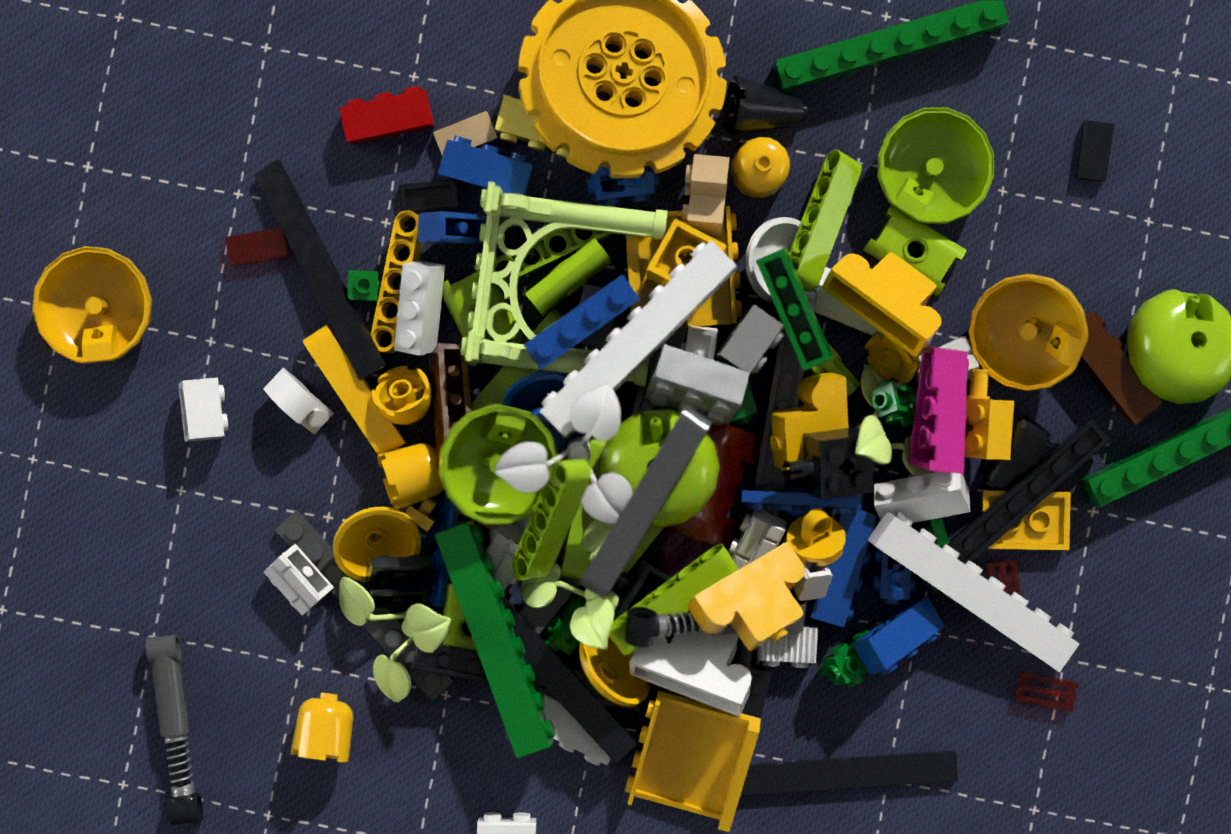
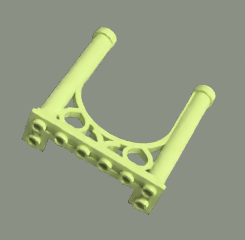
M489 182L488 190L483 189L481 195V207H483V212L487 215L486 224L482 223L480 228L479 241H484L483 252L477 253L476 270L480 271L479 282H474L472 288V299L476 300L475 311H470L468 318V329H472V331H469L468 338L463 337L461 355H464L465 361L471 366H477V363H487L540 370L523 346L524 344L509 343L507 341L512 340L520 330L529 340L536 336L527 326L521 314L517 287L520 270L525 258L542 238L562 229H582L663 240L666 232L668 211L656 209V212L503 193L501 187L496 186L495 182ZM502 217L510 218L501 224ZM523 220L550 224L531 234L528 225ZM511 226L521 227L527 238V241L517 250H510L504 245L505 232ZM499 246L506 256L516 257L514 262L509 260L508 265L503 270L495 272L497 249ZM510 276V282L508 286V284L503 279H506ZM493 284L498 285L503 290L504 298L510 299L511 306L507 303H498L490 309ZM501 310L510 311L516 320L512 330L505 335H499L493 329L495 314ZM487 331L494 341L486 340ZM571 348L541 370L567 374L574 370L579 372L586 365L584 360L592 351ZM649 359L626 381L634 382V385L646 386Z

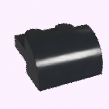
M380 556L378 558H371L370 564L366 565L365 589L374 601V609L409 608L414 604L425 605L429 592L427 581L431 570L430 556Z

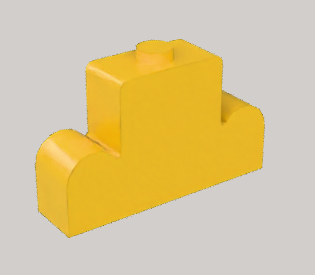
M892 252L888 253L873 269L869 268L868 262L860 255L847 254L831 268L821 287L915 358L929 345L942 323L939 313L926 306L937 287L936 284Z
M833 372L805 377L800 382L797 391L798 397L804 405L772 412L770 446L773 451L774 466L776 468L790 470L789 468H783L785 461L804 460L803 434L849 428L846 377Z
M787 541L695 595L686 607L699 627L708 634H718L730 623L748 650H754L770 639L775 643L788 634L786 629L793 626L804 614L790 592L803 578L805 573L804 565Z

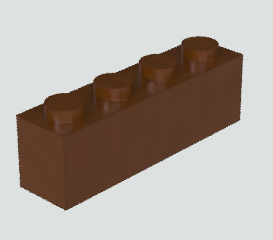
M1084 312L1089 334L1088 342L1079 363L1126 423L1136 425L1163 402L1140 382L1130 360L1123 352L1125 349L1123 344L1116 336L1113 335L1111 337L1105 330L1107 325L1098 313Z
M437 343L430 355L437 467H439L440 449L450 428L463 416L471 412L468 363L465 361L464 355H461L462 344Z

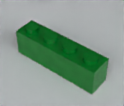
M782 248L756 260L803 371L831 360L833 355L787 248Z

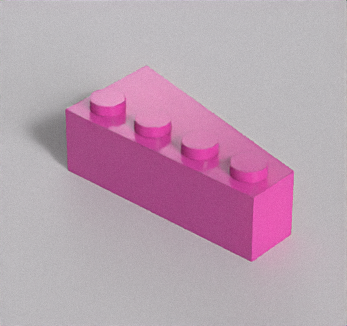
M928 346L922 351L908 463L929 471L964 474L966 385L969 368L968 352Z

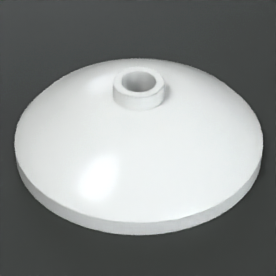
M790 217L773 218L763 223L754 232L746 251L745 262L749 282L754 291L763 300L774 304L756 260L785 247L788 253L790 252L801 221Z

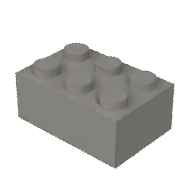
M752 305L744 312L742 318H740L715 354V357L728 366L751 374L758 373L767 360L763 354L766 350L774 349L784 334L780 332L783 324L757 306Z
M664 344L652 366L643 398L649 399L652 404L657 406L676 408L679 412H683L687 406L713 422L712 424L728 425L741 406L750 373Z

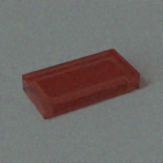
M281 227L225 237L230 266L289 257L287 240Z

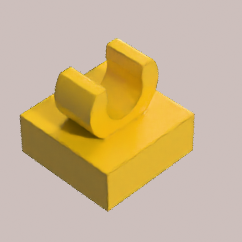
M431 498L427 499L420 507L416 504L409 506L405 514L428 532L437 520L430 515L437 502Z

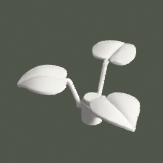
M606 384L582 395L574 402L570 412L572 425L578 432L586 433V435L571 439L567 444V450L561 451L559 455L546 461L547 452L543 445L536 442L520 443L508 450L499 459L495 467L496 474L514 489L531 493L540 490L549 479L547 467L552 466L556 461H560L565 457L568 460L581 458L585 459L590 465L588 461L590 458V444L588 440H590L591 436L599 441H607L617 433L620 426V405L613 389ZM590 466V480L593 485L587 486L581 500L583 507L593 518L604 523L615 524L632 496L631 486L623 476L616 473H606L597 481Z

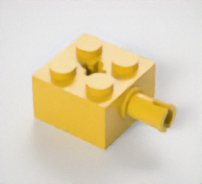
M674 219L647 267V279L664 288L672 280L669 277L672 271L682 264V261L685 262L688 258L692 260L691 253L702 242L707 245L712 240L725 254L727 252V245Z
M970 369L969 395H966L964 457L1010 460L1014 401L990 399V396H987L990 370Z

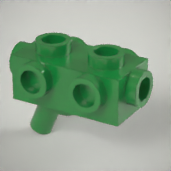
M894 380L879 383L877 385L878 388L872 390V404L878 417L885 419L887 425L902 423L903 428L913 427L917 388L911 387L910 384L895 383Z
M576 593L568 598L563 609L550 620L547 629L543 632L547 637L546 643L556 653L561 649L569 656L580 643L571 632L572 616L577 609L586 606V598Z
M865 630L852 637L854 641L848 645L842 643L833 647L830 650L832 654L822 659L824 665L819 668L821 676H828L834 683V686L846 684L849 688L863 681L862 675L868 671L852 643L869 631Z

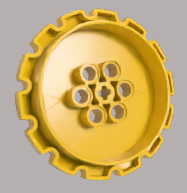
M549 0L532 20L531 30L536 35L524 37L518 63V71L528 76L520 80L518 87L524 111L527 115H536L539 118L535 122V132L552 151L555 152L560 148L566 149L568 151L566 159L568 163L592 174H596L600 167H606L611 178H640L644 172V167H651L654 173H661L681 163L685 157L683 148L696 151L712 131L715 122L709 115L720 113L726 94L727 81L717 75L726 66L724 52L717 36L710 37L705 33L710 25L709 20L690 0L686 3H679L677 0H562L561 3H556L553 0ZM614 44L620 51L612 53L607 50L606 45ZM641 50L646 52L648 58H638L635 55V51ZM596 65L600 68L601 72L593 74L586 67ZM619 72L625 73L626 79H621ZM652 77L658 82V85L649 86L644 79ZM598 92H605L610 96V100L602 101L596 94ZM633 98L638 101L639 106L630 107L625 100Z

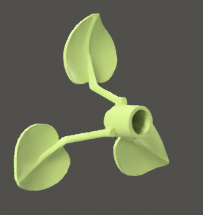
M865 364L861 374V389L866 401L874 408L872 404V390L878 388L877 385L886 380L878 375L870 365ZM876 411L872 415L865 417L863 423L857 425L860 432L855 454L868 457L879 464H886L891 460L892 449H900L903 451V463L913 476L931 473L929 470L908 463L911 436L906 437L905 444H890L880 421L877 419L878 414Z
M595 519L587 527L582 544L583 548L591 553L589 556L591 562L614 524L604 523ZM554 563L547 577L522 581L520 593L524 602L532 608L547 606L554 599L557 586L586 598V606L577 609L572 616L571 632L577 640L589 647L607 649L608 635L614 619V609L619 601L618 595L611 590L604 600L588 589L583 591L563 581H558L561 575V567Z
M342 577L339 583V603L343 614L351 623L362 626L366 624L368 619L370 621L404 619L402 630L410 638L390 656V659L385 655H379L373 665L374 678L380 690L389 699L399 703L408 696L411 689V679L406 668L401 663L396 662L397 657L413 641L424 652L428 653L436 650L446 636L451 619L434 612L422 604H414L403 613L374 615L372 612L374 611L375 604L367 590L354 580Z

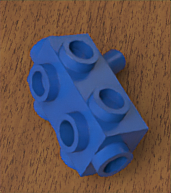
M600 167L596 174H591L592 179L587 180L589 197H595V203L602 202V206L620 205V199L631 198V203L649 201L648 195H653L655 188L659 187L658 175L652 171L651 167H644V172L640 178L629 179L611 178L609 170L606 167ZM606 181L610 182L613 186L610 192L602 189V184Z
M874 546L873 560L874 562H879L878 574H873L872 591H877V597L884 599L885 604L898 605L901 604L902 599L910 600V593L915 591V576L911 575V570L895 559H891L888 554Z

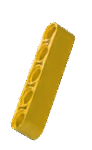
M402 211L394 220L371 330V337L380 352L384 353L397 352L394 350L398 313L392 319L387 316V308L391 304L395 303L397 307L399 306L400 289H394L393 280L396 276L402 275L403 263L420 260L423 243H420L418 240L419 215L412 211ZM414 218L416 227L413 231L407 233L404 225L408 219ZM403 247H408L410 250L409 258L405 261H400L399 251ZM389 332L392 336V342L388 347L384 348L381 344V337L384 333Z
M326 324L303 340L305 347L376 453L389 452L404 445L406 440L395 423L386 420L377 410L373 401L371 387L365 379L359 380L341 343L330 326Z

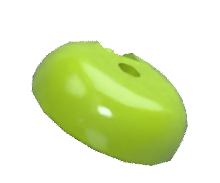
M948 107L922 108L902 117L885 135L877 155L878 180L891 206L893 205L916 220V222L922 224H948L969 215L986 198L994 178V152L986 133L969 116Z
M1177 289L1163 291L1143 302L1131 319L1127 336L1130 363L1140 382L1157 397L1176 404L1199 403L1222 391L1231 380V316L1228 310L1211 295L1180 292Z
M492 404L467 413L450 428L440 449L439 475L446 496L462 514L483 524L500 525L511 524L532 514L542 488L531 493L518 491L496 474L495 467L499 459L508 450L524 442H536L543 445L547 452L546 461L558 455L551 433L535 415L528 411L500 404Z
M676 410L640 411L622 422L617 433L606 442L603 448L600 466L601 476L606 473H616L623 476L629 482L633 494L682 412ZM707 433L650 526L664 528L685 523L702 511L716 490L720 465L715 443Z

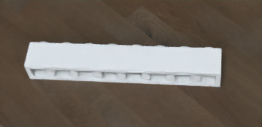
M712 240L707 245L704 242L698 245L691 253L693 259L686 266L683 264L677 266L669 275L672 280L664 288L661 285L656 287L648 296L651 301L643 309L640 306L635 308L627 317L629 323L622 330L618 327L614 329L605 339L608 344L600 351L598 349L592 351L584 360L586 365L579 372L576 370L571 372L563 381L565 386L558 393L553 391L543 400L541 404L544 407L540 412L564 437L569 438L576 431L571 422L570 412L574 402L579 397L606 384L615 392L738 270L737 265Z
M886 512L868 538L869 542L1058 672L1062 670L1080 644L1071 638L1074 632L1061 623L1057 627L1049 623V620L1052 618L1038 607L1034 612L1027 608L1028 600L1016 592H1013L1011 596L1003 590L1006 585L993 576L989 580L982 577L980 574L983 569L970 560L966 564L959 561L957 558L960 553L945 544L943 548H940L934 543L937 538L922 528L920 532H917L911 528L913 521L902 513L898 512L894 516L890 512Z

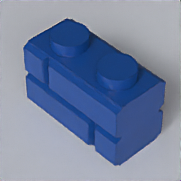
M442 211L420 213L418 216V240L420 243L484 244V241H479L481 224H486V216L482 214Z

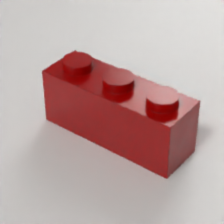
M420 86L403 89V94L392 96L390 92L377 94L374 96L375 100L363 102V99L349 100L345 102L346 106L339 107L346 141L350 146L435 128L426 89L420 90Z

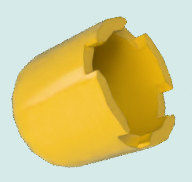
M757 137L747 141L735 153L731 162V176L734 185L741 193L751 198H765L774 195L784 185L790 172V159L786 149L778 141L769 137Z
M419 443L377 455L379 468L383 467L386 479H383L394 509L399 510L436 497L444 490L439 475V467H437L436 448L432 445Z
M321 692L320 698H310L304 701L298 711L290 754L326 761V758L337 759V762H348L354 720L351 707L347 703L338 701L337 694Z

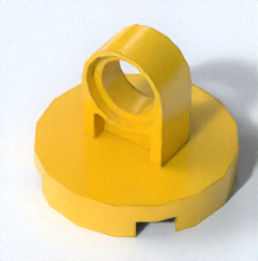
M880 331L876 332L865 345V349L869 351L868 363L878 375L887 381L890 378L899 380L898 384H905L910 382L920 370L921 361L919 356L915 358Z
M821 508L813 509L807 515L796 519L791 523L787 531V541L805 565L806 561L817 563V566H825L834 563L843 554L846 542L845 531L839 522L829 517Z

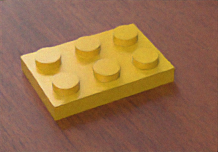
M981 490V513L1007 490ZM1051 492L987 549L1069 550L1071 492Z

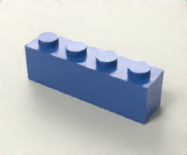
M622 274L523 346L541 370L640 300V298Z
M854 510V515H836L835 520L841 524L845 531L846 542L843 554L834 563L826 565L829 567L833 577L830 585H828L829 589L826 597L811 600L807 614L810 618L844 627L846 621H851L855 605H852L851 602L854 593L858 594L862 586L863 577L859 575L862 565L867 566L870 558L871 549H867L869 544L868 538L879 524V521H875L877 515L862 510Z

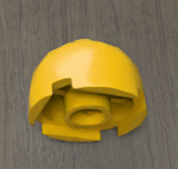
M399 366L388 370L378 378V385L375 391L374 389L372 390V397L377 410L386 420L397 425H409L419 421L427 414L431 407L433 395L428 377L421 369L416 368L417 371L408 370L407 366Z

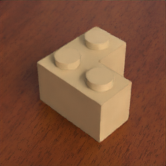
M694 154L693 165L687 164L685 195L690 196L689 205L683 204L682 222H687V225L706 235L722 236L729 157Z

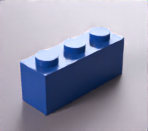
M456 135L454 140L447 139L438 174L488 188L489 182H495L496 186L501 187L503 193L525 194L533 164L527 162V156L511 152L510 157L500 155V148L483 144L482 149L470 146L472 140Z
M927 596L909 602L852 643L869 674L882 672L885 675L898 667L897 662L899 660H905L918 652V646L934 641L938 637L936 633L943 629L945 625Z

